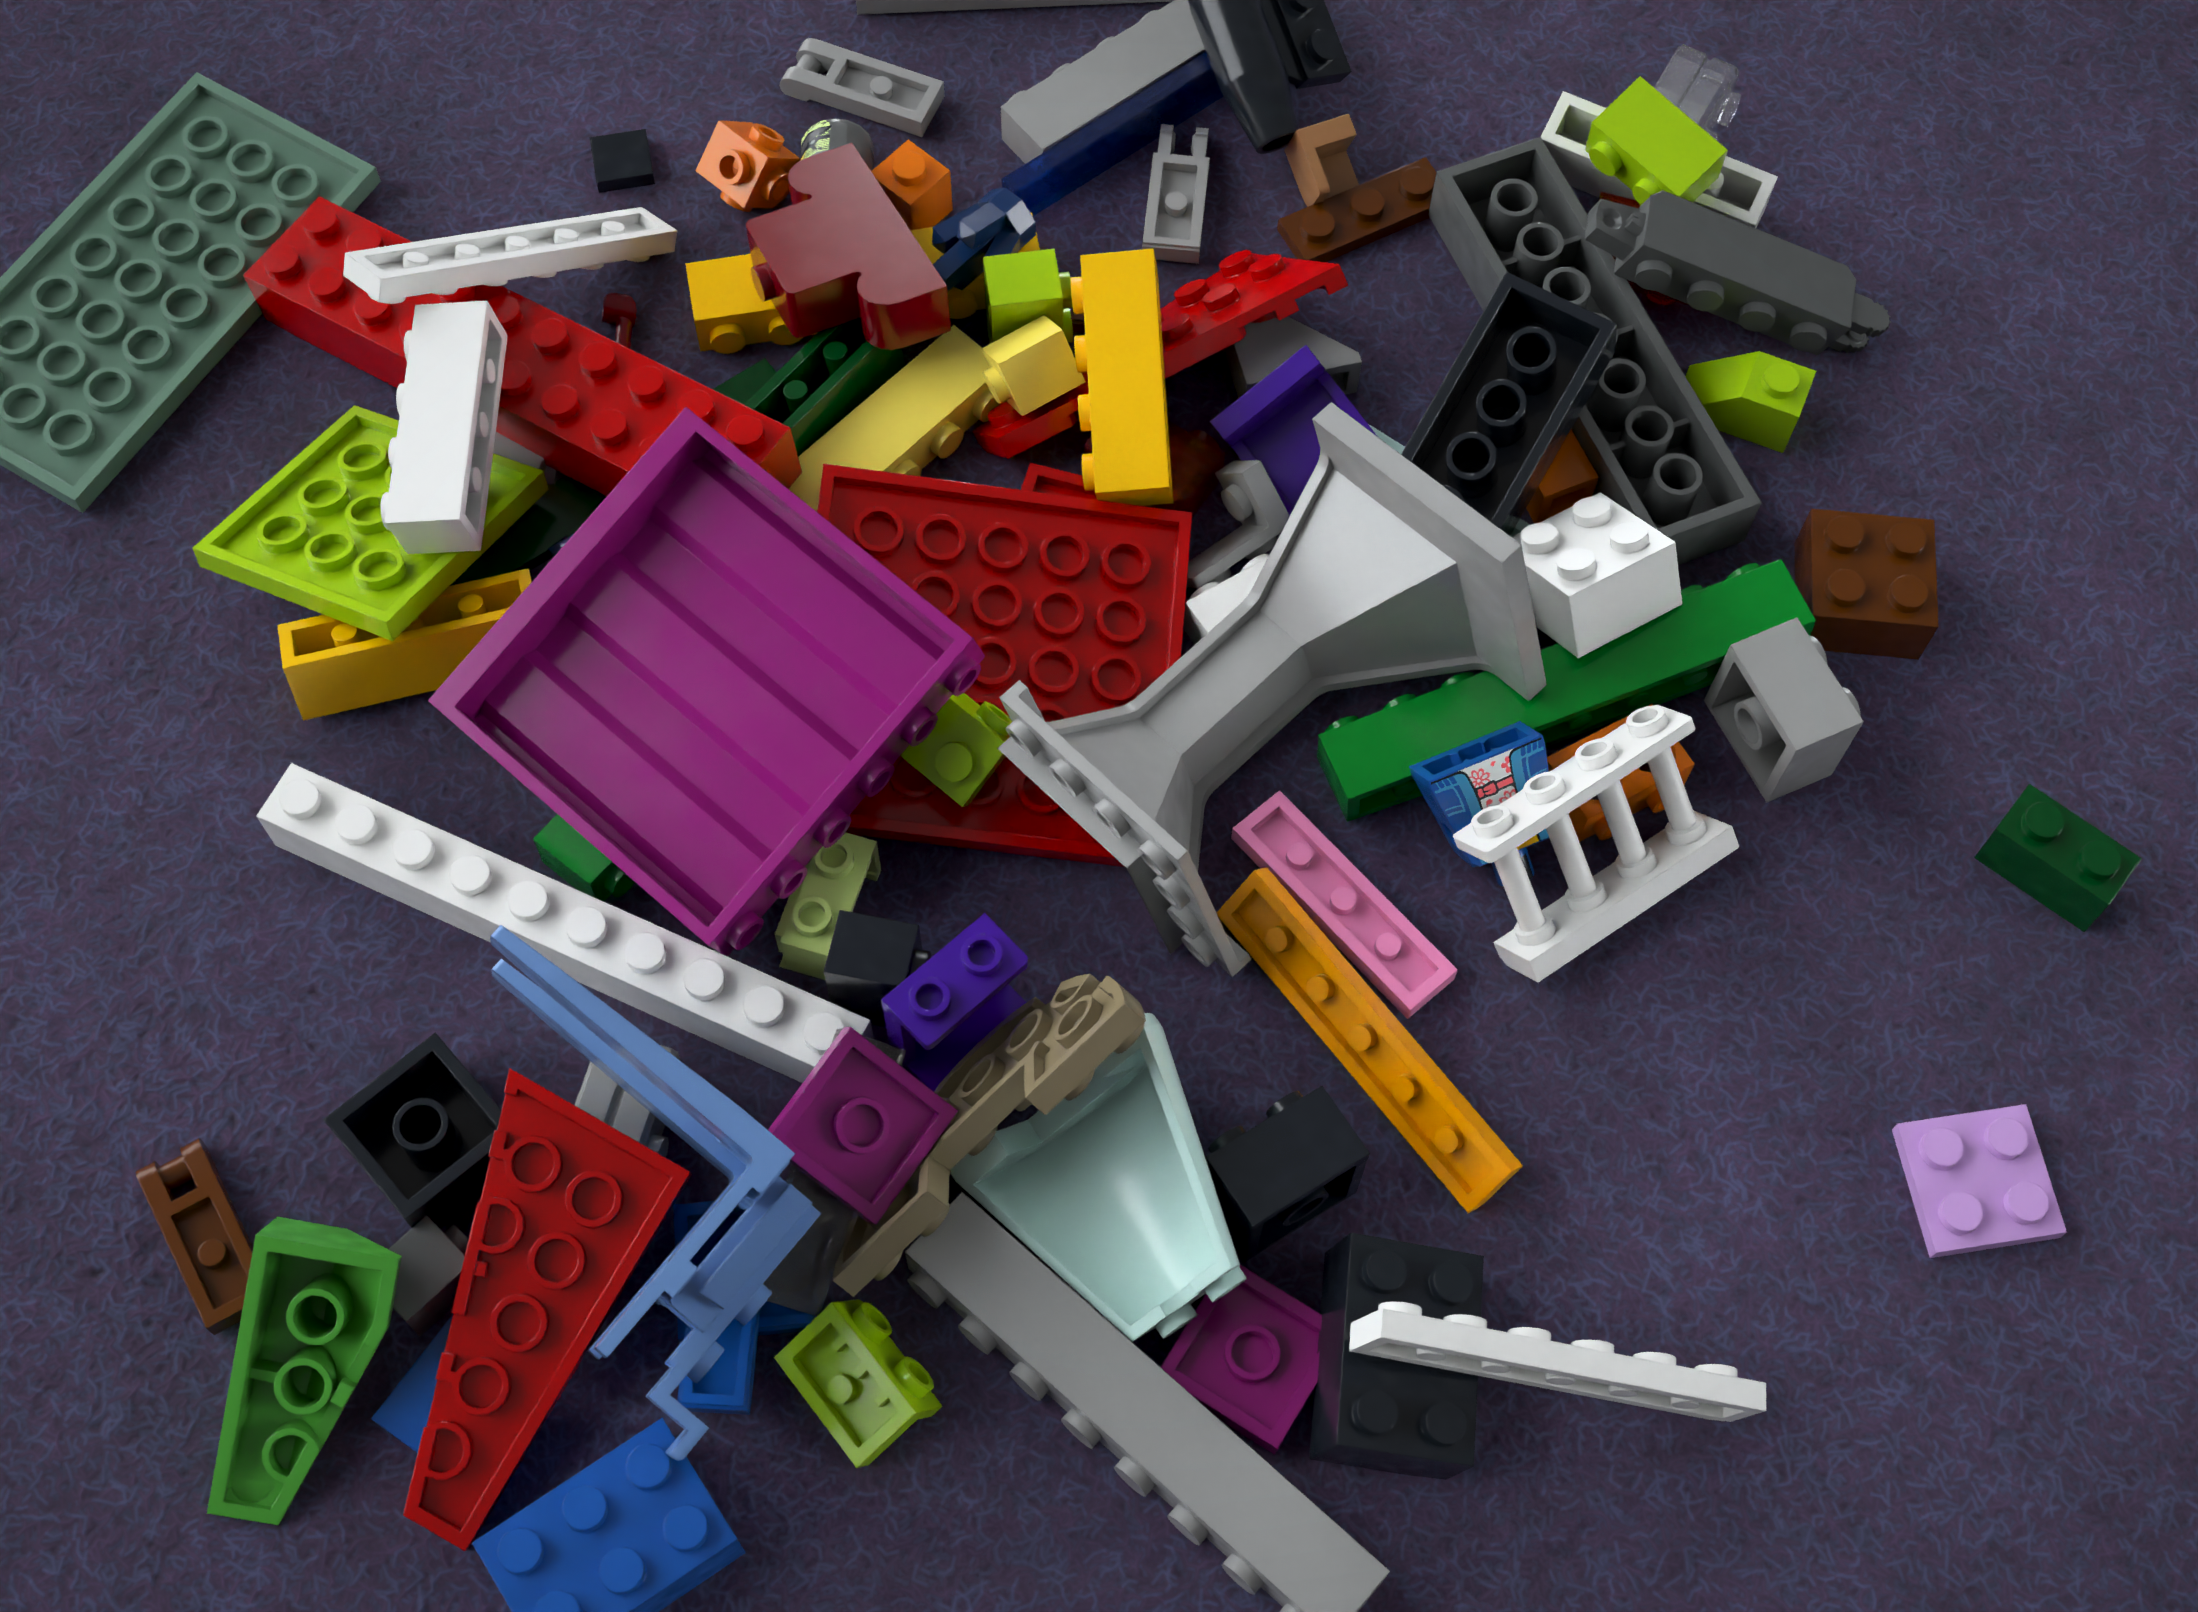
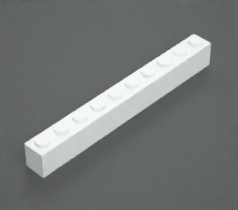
M293 763L290 764L256 816L275 846L490 942V936L502 925L577 982L801 1083L804 1082L844 1027L853 1028L875 1045L871 1021L865 1017Z

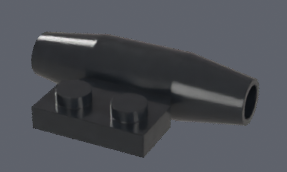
M1188 0L1190 12L1221 93L1258 154L1271 153L1288 146L1295 131L1298 130L1289 83L1295 85L1296 89L1339 83L1352 72L1324 0Z

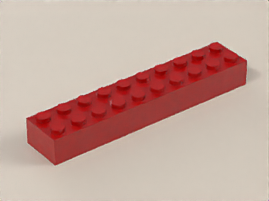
M320 196L243 274L266 320L396 388L405 381L407 361L404 353V336L408 330H412L415 305L488 301L508 335L496 432L544 458L547 466L605 496L610 494L685 407L695 413L786 488L789 489L802 473L790 427L503 286H487L482 284L458 288L454 294L438 295L429 293L406 297L405 301L397 304H386L371 299L368 293L343 276L345 252L410 243L412 241Z

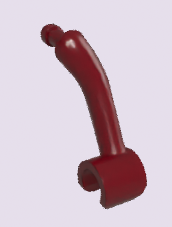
M609 293L604 297L601 321L603 323L616 324L615 342L631 349L632 328L635 325L637 313L636 303L629 295Z

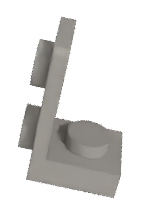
M1260 460L1232 461L1215 473L1224 489L1221 492V498L1226 509L1236 520L1241 521L1242 526L1188 562L1186 588L1199 589L1210 582H1218L1220 584L1231 576L1232 573L1229 569L1231 566L1244 557L1252 559L1265 554L1276 544L1278 540L1276 536L1282 532L1290 515Z

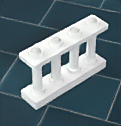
M1660 705L1642 707L1632 712L1627 717L1626 723L1603 738L1591 740L1580 746L1576 750L1575 756L1552 771L1538 774L1529 779L1523 789L1499 805L1491 806L1478 812L1472 818L1470 824L1453 835L1458 849L1487 863L1494 862L1517 919L1513 930L1493 942L1499 957L1508 967L1536 982H1540L1739 848L1731 825L1694 811L1689 801L1671 746L1695 731L1691 716ZM1648 762L1669 822L1666 824L1665 829L1643 843L1620 779ZM1597 795L1619 855L1614 863L1592 876L1569 813ZM1546 829L1569 888L1564 896L1541 910L1517 847Z

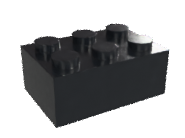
M1356 1233L1348 1234L1325 1252L1320 1310L1322 1324L1319 1331L1317 1354L1319 1353L1318 1381L1314 1392L1310 1460L1445 1480L1474 1467L1478 1376L1350 1352L1349 1343L1351 1322L1377 1311L1378 1305L1384 1302L1416 1304L1422 1308V1316L1442 1320L1446 1316L1458 1314L1481 1317L1484 1256Z

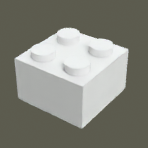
M1601 492L1594 496L1583 498L1572 507L1542 522L1531 524L1520 533L1512 536L1514 540L1522 545L1536 627L1577 658L1682 605L1675 541Z

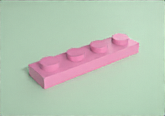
M1280 790L1232 828L1231 839L1260 869L1268 868L1331 942L1407 1019L1455 979L1458 969Z

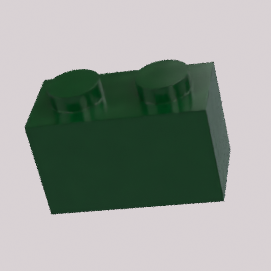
M2031 784L2026 787L1974 857L2083 932L2110 905L2142 860L2141 857Z

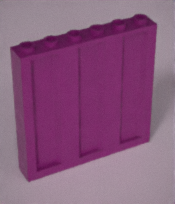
M685 407L428 701L704 943L728 957L734 949L741 950L755 939L764 924V920L761 917L778 898H787L802 884L808 872L805 866L822 846L829 848L844 835L851 823L849 815L866 795L868 797L875 796L887 785L895 770L894 762L909 745L912 747L919 745L929 736L938 721L936 713L952 695H962L971 687L981 671L979 663L984 659L985 655L973 637L690 409Z

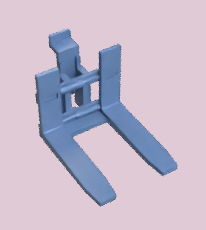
M500 925L490 936L491 945L531 980L503 959H500L491 969L492 977L728 1178V1186L587 1350L597 1360L602 1356L608 1358L653 1304L665 1306L692 1329L665 1361L669 1369L645 1396L684 1429L665 1452L672 1459L677 1461L683 1460L709 1427L670 1394L686 1375L692 1381L698 1383L725 1350L715 1340L734 1318L745 1326L773 1293L763 1283L822 1213L812 1206V1201L779 1176L789 1165L790 1159L795 1155L791 1149L730 1098L504 926ZM743 1209L745 1211L698 1267L690 1262L692 1257L732 1210L737 1212Z

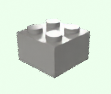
M1797 617L1731 644L1704 699V702L1766 803L1832 775L1864 722L1861 718L1860 708L1855 696L1847 688L1841 687L1827 665L1826 653L1821 643L1815 637L1807 634Z

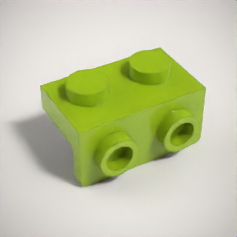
M965 693L960 696L952 695L936 713L938 721L929 736L915 747L909 745L900 755L961 807L970 804L1006 757L997 748L1010 737L1006 727L1012 722L1010 717L995 705L984 701L980 706Z

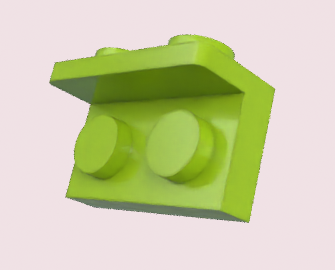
M859 1299L831 1302L774 1357L856 1468L871 1464L918 1419L933 1416L942 1407L941 1403L931 1392L934 1388V1383L926 1369L915 1359L905 1357L889 1337L892 1333V1328L886 1317L875 1306L862 1302Z

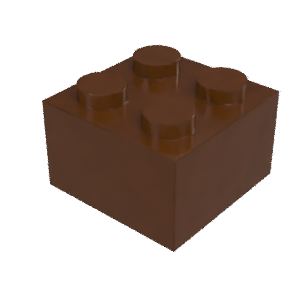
M1811 508L1794 543L1795 584L1816 619L1810 636L1815 637L1821 643L1824 651L1919 660L1939 627L1935 520Z

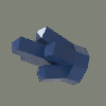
M1007 188L992 189L976 204L933 226L932 245L944 254L933 265L947 285V291L953 287L964 290L984 272L983 257L1018 253L1036 235V221L1022 199Z

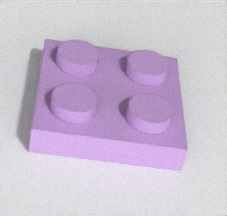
M2026 1104L1898 1123L1892 1129L1930 1258L2057 1239L2067 1233Z

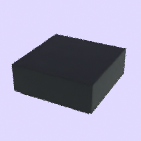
M646 129L589 137L599 193L655 184Z

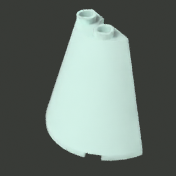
M1144 1013L1146 1019L1144 1028L1135 1043L1123 1053L1116 1054L1112 1052L1095 1069L1092 1080L1079 1096L1070 1101L1064 1098L1047 1115L1039 1110L1026 1121L996 1131L993 1139L983 1151L975 1156L967 1154L951 1169L950 1173L963 1189L1132 1342L1155 1328L1163 1339L1170 1336L1198 1315L1191 1305L1194 1301L1207 1294L1210 1300L1215 1302L1247 1279L1239 1268L1240 1263L1163 1027L1152 1013Z

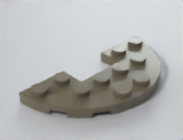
M1090 973L1062 981L1051 1002L1045 1005L1037 997H1034L991 1030L959 1061L934 1091L958 1110V1112L877 1225L871 1224L859 1216L850 1221L839 1249L832 1281L854 1297L872 1279L880 1281L888 1276L899 1262L903 1250L917 1236L927 1237L942 1224L950 1208L948 1201L951 1169L967 1154L975 1156L983 1151L993 1139L999 1123L1014 1109L1020 1112L1032 1104L1043 1114L1047 1115L1064 1098L1068 1101L1073 1100L1085 1090L1093 1078L1095 1069L1112 1052L1116 1054L1123 1053L1135 1043L1146 1021L1144 1010L1138 999L1110 976H1106L1100 982Z

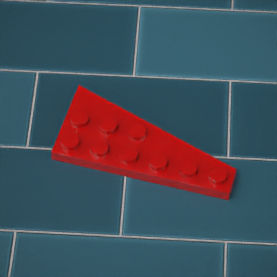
M1242 250L1223 259L1219 263L1220 270L1209 278L1194 280L1181 286L1174 292L1175 300L1160 309L1165 379L1241 341L1247 334L1245 325L1250 322L1261 323L1273 318L1280 321L1299 311L1295 300L1315 289H1324L1328 295H1331L1347 287L1348 283L1340 264L1282 257L1281 254H1254L1250 250ZM1082 372L1085 383L1024 416L1019 414L1007 401L993 408L988 413L989 420L973 430L979 445L987 453L1009 459L1072 427L1077 421L1075 412L1078 411V395L1089 394L1087 372Z
M509 1068L505 1084V1098L497 1130H494L489 1151L490 1161L481 1199L476 1206L451 1311L453 1316L444 1352L441 1353L435 1378L437 1379L428 1422L427 1426L423 1429L403 1516L463 1551L471 1548L472 1542L477 1538L692 1175L690 1171Z

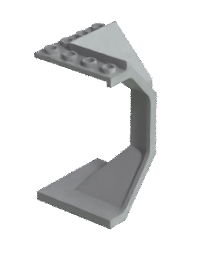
M1332 402L1312 419L1320 445L1318 463L1250 593L1240 605L1139 696L1120 707L1052 722H1045L1028 687L1020 680L999 697L1012 722L1006 727L1010 737L997 749L1127 868L1170 955L1183 943L1204 966L1208 967L1215 961L1231 977L1237 974L1251 958L1244 949L1225 933L1198 874L1205 804L1209 796L1316 697L1328 691L1468 670H1484L1496 675L1527 701H1530L1547 685L1522 545Z

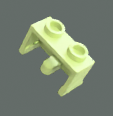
M846 832L831 847L824 848L822 846L805 866L808 872L804 881L788 898L775 932L779 952L783 953L779 967L825 980L823 971L839 911L853 912L865 878L878 880L881 866L877 841Z

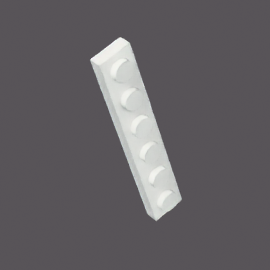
M643 207L345 252L343 276L368 293L371 299L386 304H397L405 301L406 297L429 293L450 295L457 292L458 288L482 284L502 286L511 279L529 276L549 278L555 276L559 271L576 268L596 270L602 268L606 263L623 260L643 262L653 255L674 252L677 230Z
M1407 1302L1381 1303L1378 1305L1377 1311L1351 1322L1350 1352L1709 1420L1732 1422L1766 1411V1383L1739 1378L1737 1369L1728 1365L1703 1364L1693 1369L1677 1366L1676 1357L1667 1353L1641 1352L1634 1354L1633 1357L1614 1353V1345L1606 1341L1577 1340L1573 1341L1571 1345L1551 1341V1333L1547 1330L1532 1327L1512 1328L1508 1332L1488 1329L1486 1319L1473 1315H1449L1444 1317L1443 1320L1422 1316V1308L1420 1306Z

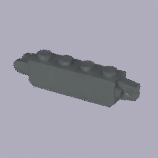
M1664 190L1651 195L1639 208L1600 199L1588 213L1585 240L1616 257L1614 275L1637 283L1644 289L1657 291L1687 303L1696 310L1707 311L1737 323L1746 330L1759 332L1787 343L1799 351L1810 352L1818 356L1827 347H1830L1840 352L1843 350L1846 353L1852 352L1854 354L1856 351L1860 352L1868 345L1867 341L1870 340L1868 336L1872 338L1875 336L1879 337L1890 328L1889 324L1891 321L1889 318L1891 316L1888 315V310L1884 309V305H1880L1878 302L1874 303L1872 299L1855 293L1856 278L1847 265Z

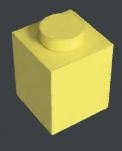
M1045 315L982 348L990 366L989 369L982 372L990 392L999 404L1007 401L1022 416L1086 382L1082 373L1077 372L1076 360L1063 330Z

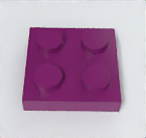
M844 1027L768 1131L795 1153L790 1159L791 1164L867 1222L877 1225L958 1110L853 1028Z
M1240 1265L1239 1268L1247 1279L1215 1302H1212L1207 1294L1204 1296L1196 1309L1198 1315L1186 1325L1160 1368L1220 1421L1275 1455L1317 1384L1319 1353L1317 1354L1322 1315Z

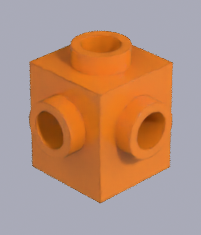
M719 120L696 168V172L722 191L720 197L724 202L738 210L750 212L752 208H774L790 192L789 171L801 158L783 146L785 139L782 135L765 125L752 122Z

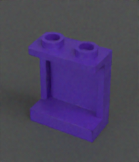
M1307 345L1303 346L1210 421L1242 461L1260 460L1289 515H1291L1320 457V445L1312 420L1320 411L1332 402L1376 435Z
M986 913L982 914L881 999L890 1053L910 1074L933 1092L978 1042L1010 1014L1027 1003L1009 983L1028 967V957Z

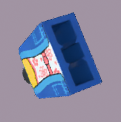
M1521 721L1409 766L1413 779L1451 848L1472 867H1481L1488 863L1458 849L1453 835L1470 824L1472 818L1481 810L1501 804L1521 791L1529 779L1538 774L1549 772L1543 735ZM1546 829L1517 847L1529 879L1534 876L1535 871L1527 847L1548 839L1549 835ZM1493 862L1491 863L1497 883L1498 885L1503 886L1496 866Z

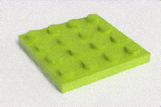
M354 405L192 549L199 566L394 641L549 489L543 470L493 453L481 551L407 554L392 532L385 528L381 518V499L385 492H389L392 473L388 456L389 443L393 437H397L399 420Z

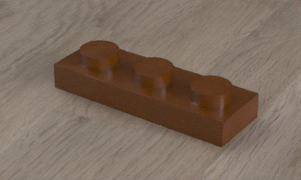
M1424 157L1327 198L1323 202L1278 219L1277 230L1296 259L1318 262L1330 261L1430 218L1428 214L1436 171L1428 159Z

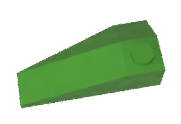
M276 1217L255 1235L207 1514L273 1525L280 1524L390 1326L402 1259L401 1255L347 1228L283 1217Z

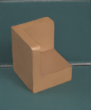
M1349 114L1296 130L1284 150L1307 207L1323 202L1327 198L1359 185L1346 151L1357 135Z

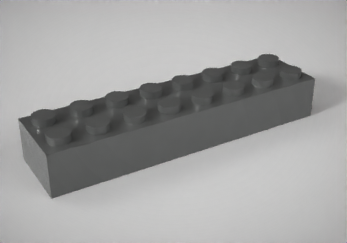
M1538 137L1437 171L1428 216L1483 311L1503 276L1508 272L1617 324L1615 353L1571 428L1599 477L1592 496L1601 492L1675 541L1678 565L1745 541L1761 505L1760 499L1627 279L1614 275L1615 259L1613 256L1585 240L1588 215L1542 138Z

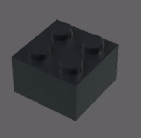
M435 1032L323 1120L411 1228L427 1215L441 1229L481 1196L490 1161L489 1151L494 1130H497L501 1109Z
M1320 1086L1306 1096H1303L1300 1091L1289 1093L1267 1110L1266 1116L1268 1119L1247 1132L1243 1126L1234 1127L1218 1137L1208 1148L1211 1154L1206 1156V1162L1233 1245L1244 1262L1357 1192L1370 1153L1323 1086Z

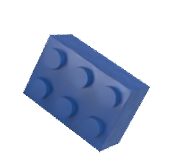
M663 1418L472 1542L511 1612H659L746 1553L687 1456L683 1460L677 1461L665 1453L675 1441V1437Z

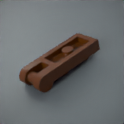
M198 1138L180 1148L182 1155L161 1166L154 1161L135 1173L206 1329L213 1335H216L241 1321L253 1245L224 1187L206 1145ZM194 1180L197 1186L196 1189L177 1199L174 1198L172 1190Z

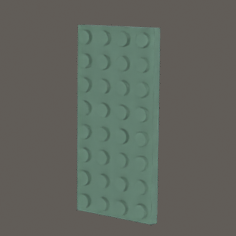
M196 72L0 277V465L83 513L260 317L262 311L243 274L319 196L354 212L381 182L376 167Z

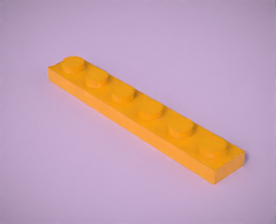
M1268 868L1254 870L1216 912L1218 917L1466 1212L1470 1213L1478 1209L1523 1165Z

